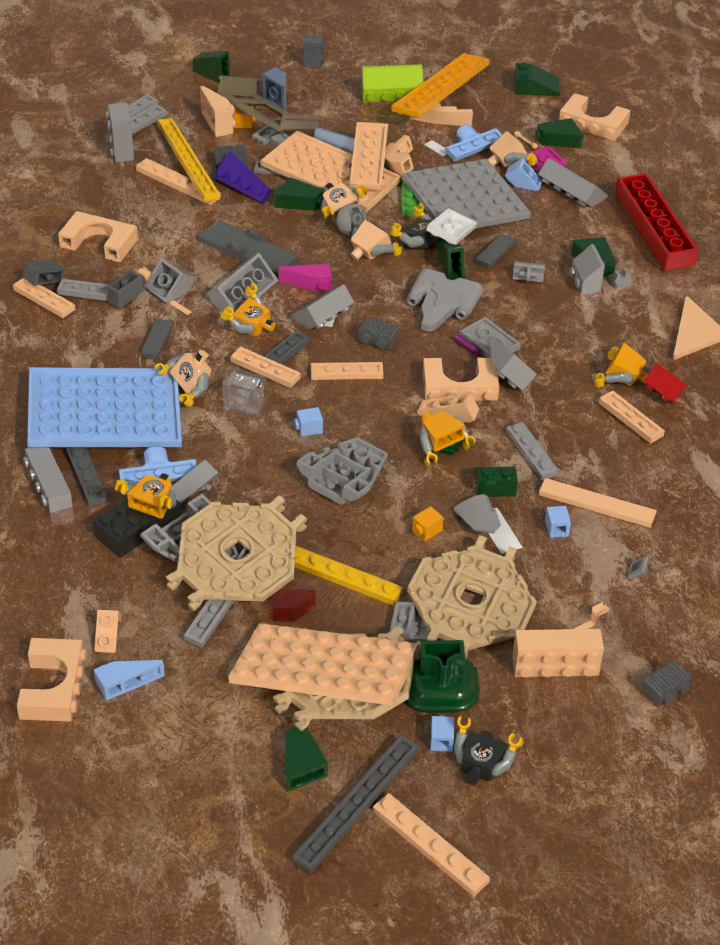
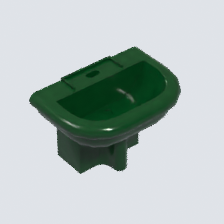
M464 640L420 641L419 660L414 661L409 699L406 702L412 708L425 713H457L473 707L478 701L480 694L478 670L476 667H473V663L470 660L465 659Z

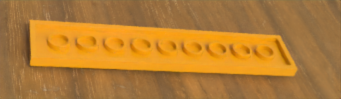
M463 53L394 103L392 111L400 115L405 114L412 118H419L489 65L490 59Z

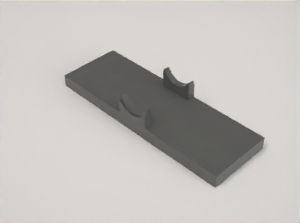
M218 219L198 235V241L242 262L260 253L277 278H279L278 267L293 266L298 262L297 255L264 241V233L257 234L251 227L249 228V233Z

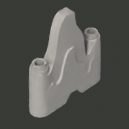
M422 269L407 296V302L411 306H416L424 301L421 309L423 318L421 330L431 332L440 327L452 315H456L460 320L466 319L482 296L484 288L481 284L463 278L449 280L444 273Z

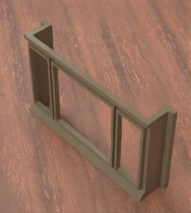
M219 76L221 81L217 94L227 98L231 104L278 132L282 130L315 132L320 120L323 121L324 119L320 115L290 114L259 96L256 92L260 80L256 78ZM232 95L252 96L255 99L235 98ZM245 103L265 104L281 113L283 117L282 119L269 118Z

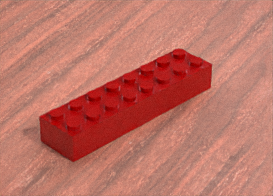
M647 173L617 177L615 194L663 269L667 271L696 266L699 249Z

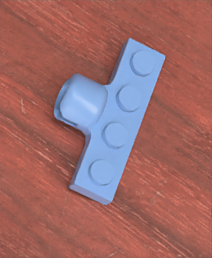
M464 124L457 130L456 137L460 142L446 147L445 152L455 162L490 148L502 134L497 128L478 134L471 125Z
M152 446L144 452V466L120 469L119 475L120 480H124L128 484L142 480L146 475L158 478L162 473L167 474L171 478L170 483L178 482L197 466L196 459L169 462L166 449L161 446Z

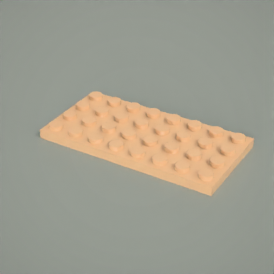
M296 131L261 160V166L288 178L291 177L324 189L328 183H332L334 186L340 183L349 186L353 155ZM384 168L382 190L367 189L368 193L363 194L362 198L359 197L360 204L362 205L361 209H365V212H368L401 182L402 176Z
M259 623L228 678L229 683L394 706L419 648L418 643Z

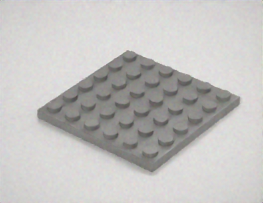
M488 159L410 171L402 174V180L420 204L424 205V209L432 220L436 219L448 208L477 222L476 228L530 219L531 212Z

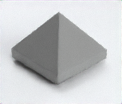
M645 556L631 563L628 579L647 576L648 557Z

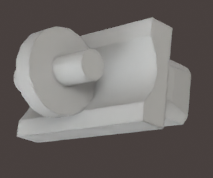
M514 262L513 279L526 280V282H543L545 265Z

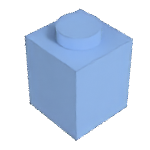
M319 407L297 411L294 425L296 430L299 429L301 437L323 433V418Z
M547 507L545 522L549 537L569 536L571 521L567 507Z
M432 716L431 751L453 752L454 717Z

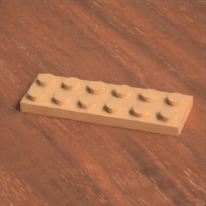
M357 122L349 186L358 188L364 185L366 189L382 190L388 124Z

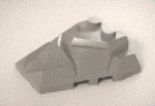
M356 437L338 443V448L330 450L329 447H325L322 453L315 454L314 451L299 459L296 465L301 474L308 478V486L311 489L342 505L348 500H357L370 491L388 457V453Z
M201 494L187 503L186 513L162 529L157 524L142 532L140 537L153 550L178 563L182 523L212 502ZM234 545L225 551L232 559L236 560L239 556Z

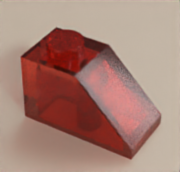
M279 589L274 593L273 621L294 622L315 608L316 590Z

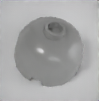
M347 204L339 210L336 223L340 232L344 235L352 236L353 230L359 228L367 220L365 209H361V204Z

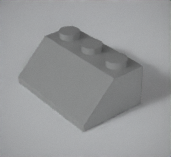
M345 284L322 294L290 314V316L307 329L313 327L318 329L325 325L324 321L327 319L331 321L338 317V312L344 313L349 310V305L354 303V300Z

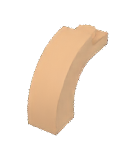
M404 135L396 143H389L386 147L385 160L389 171L401 176L403 173L410 172L414 168L410 154H408L413 150L408 135Z

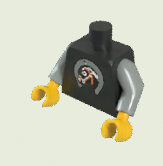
M419 203L418 209L414 207V215L417 217L421 216L422 218L416 219L402 232H400L401 225L398 223L391 227V235L394 237L399 236V239L403 241L404 248H427L436 240L441 241L443 239L427 231L428 224L433 220L428 214L423 212V204Z
M460 716L457 720L460 730L456 734L454 751L457 762L461 764V772L467 774L465 781L470 785H477L479 779L488 782L494 776H499L509 770L517 754L516 748H520L523 745V738L520 737L519 742L513 744L515 734H511L508 738L509 747V744L470 730L467 734L466 729L471 726V720L469 718L468 724L462 726L460 724L462 716Z

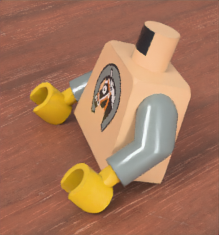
M508 131L499 139H496L490 146V151L493 155L488 161L493 167L499 162L504 167H507L522 158L529 165L537 164L535 155L533 153L527 155L522 143Z
M328 183L324 187L326 192L323 193L324 200L321 202V212L324 218L331 215L334 222H336L337 214L343 206L347 204H360L359 197L362 198L363 194L368 193L364 185L354 188L343 183L336 186Z
M367 220L359 228L353 230L351 243L354 250L350 255L356 261L362 255L368 259H373L384 253H392L396 256L401 255L402 247H398L399 244L396 242L392 245L388 234Z
M199 350L197 353H183L170 359L165 365L158 363L154 367L156 370L163 367L162 371L158 372L161 376H165L168 369H171V375L187 393L179 397V401L187 407L192 406L193 398H197L208 388L211 368L205 362L208 354L203 350Z

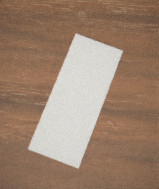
M494 508L501 526L494 534H488L500 553H507L509 546L516 549L523 548L499 509Z

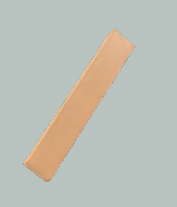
M545 478L539 490L540 496L651 528L657 510Z

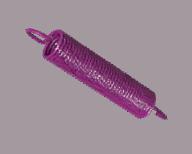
M460 335L455 336L453 340L476 356H480L482 352L480 348Z

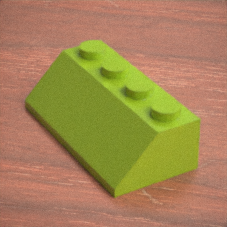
M422 64L362 67L361 93L363 103L400 100L423 83Z

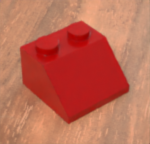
M658 363L655 364L644 379L646 382L645 386L652 392L655 389L660 392L661 395L659 397L667 403L669 401L674 403L688 387Z

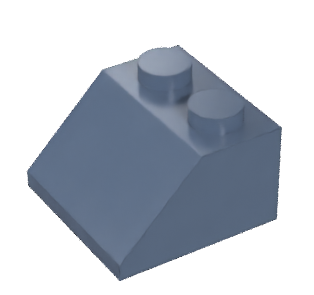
M275 67L262 74L263 98L286 111V73Z

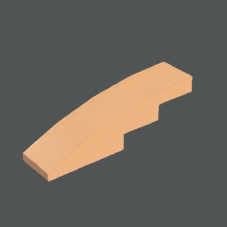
M438 103L419 118H412L410 116V119L442 125L462 126L468 124L472 126L473 111L472 109L457 110L456 106L441 107V104Z

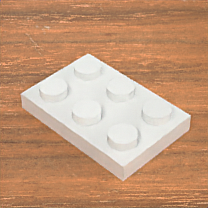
M448 208L428 224L427 231L436 237L445 239L450 244L456 245L476 228L477 222Z

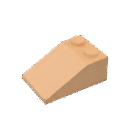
M200 86L201 113L214 135L219 137L233 134V127H235L233 118L235 113L234 106L230 104L227 98L204 86Z

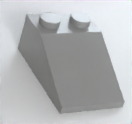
M491 335L489 339L492 365L497 368L496 373L503 379L507 377L509 379L507 382L513 388L518 386L523 391L537 374Z

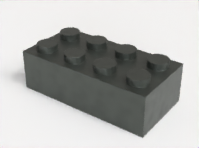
M127 498L93 520L94 536L121 558L145 542L140 537L142 532L155 524L162 529L180 517V502L176 499V506L171 509L167 508L163 519L129 508Z

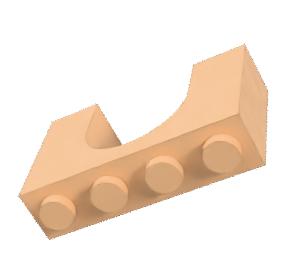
M576 93L560 110L559 120L572 118L581 131L613 141L618 138L628 125L631 111L616 106L611 114L606 117H591L585 114L588 97Z
M79 211L75 212L58 233L60 247L74 251L87 237L93 235L108 236L110 238L104 244L105 259L117 262L123 260L138 240L137 226Z
M424 358L423 381L425 400L471 392L475 401L498 400L499 381L498 374L496 373L497 368L492 365V358H477V377L468 382H456L447 378L443 373L442 358Z
M31 638L28 651L30 668L56 669L66 674V678L61 684L51 689H20L17 703L19 719L72 722L73 713L77 712L78 701L76 700V695H80L81 691L79 678H83L84 675L82 662L87 659V649H83L82 640Z

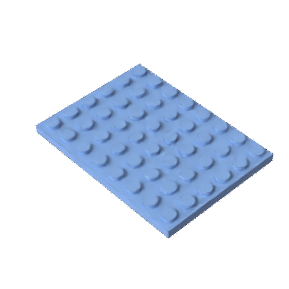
M29 367L28 447H182L178 382L171 375V369H168L165 376L159 375L158 372L162 371L163 368L156 370L155 368Z

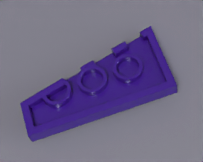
M230 150L213 176L215 180L262 204L265 203L272 192Z

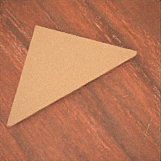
M688 296L685 298L673 355L674 360L720 342V325Z

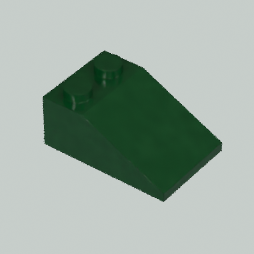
M515 63V95L560 96L559 78L531 63Z

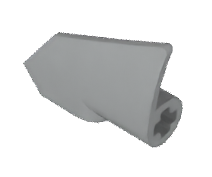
M482 494L471 497L453 508V511L474 531L494 534L501 526L496 510H493L487 495Z

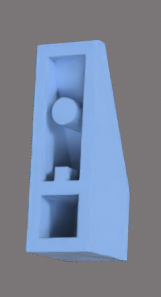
M162 660L113 661L94 669L95 683L107 701L164 677V663Z

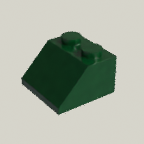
M474 467L477 495L516 497L518 483L516 467Z

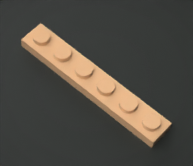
M147 158L136 165V171L202 202L212 205L217 201H203L190 178Z
M390 793L373 806V812L473 897L490 882V877Z

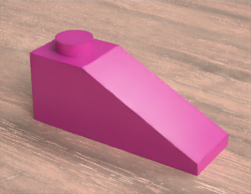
M329 264L278 267L280 283L313 291L331 290L332 276Z

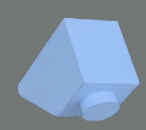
M523 158L510 165L505 174L507 180L518 188L538 191L542 184V179Z

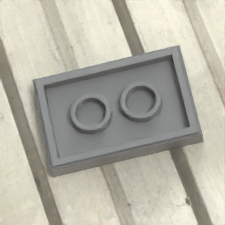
M486 317L459 331L460 336L480 348L488 358H492L489 339L491 335L512 353L521 348V343Z

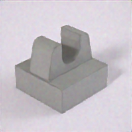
M625 268L621 272L615 270L608 277V281L616 290L629 287L632 284L629 272Z

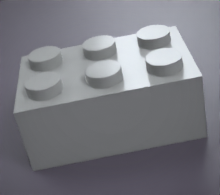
M127 103L108 104L109 111H106V118L108 121L107 130L111 156H114L115 162L134 160L132 127Z

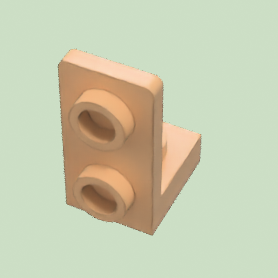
M97 610L95 652H116L118 622L121 623L122 614L119 611Z

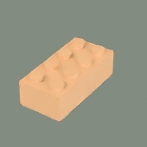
M601 629L516 630L512 655L515 677L599 676L604 651Z

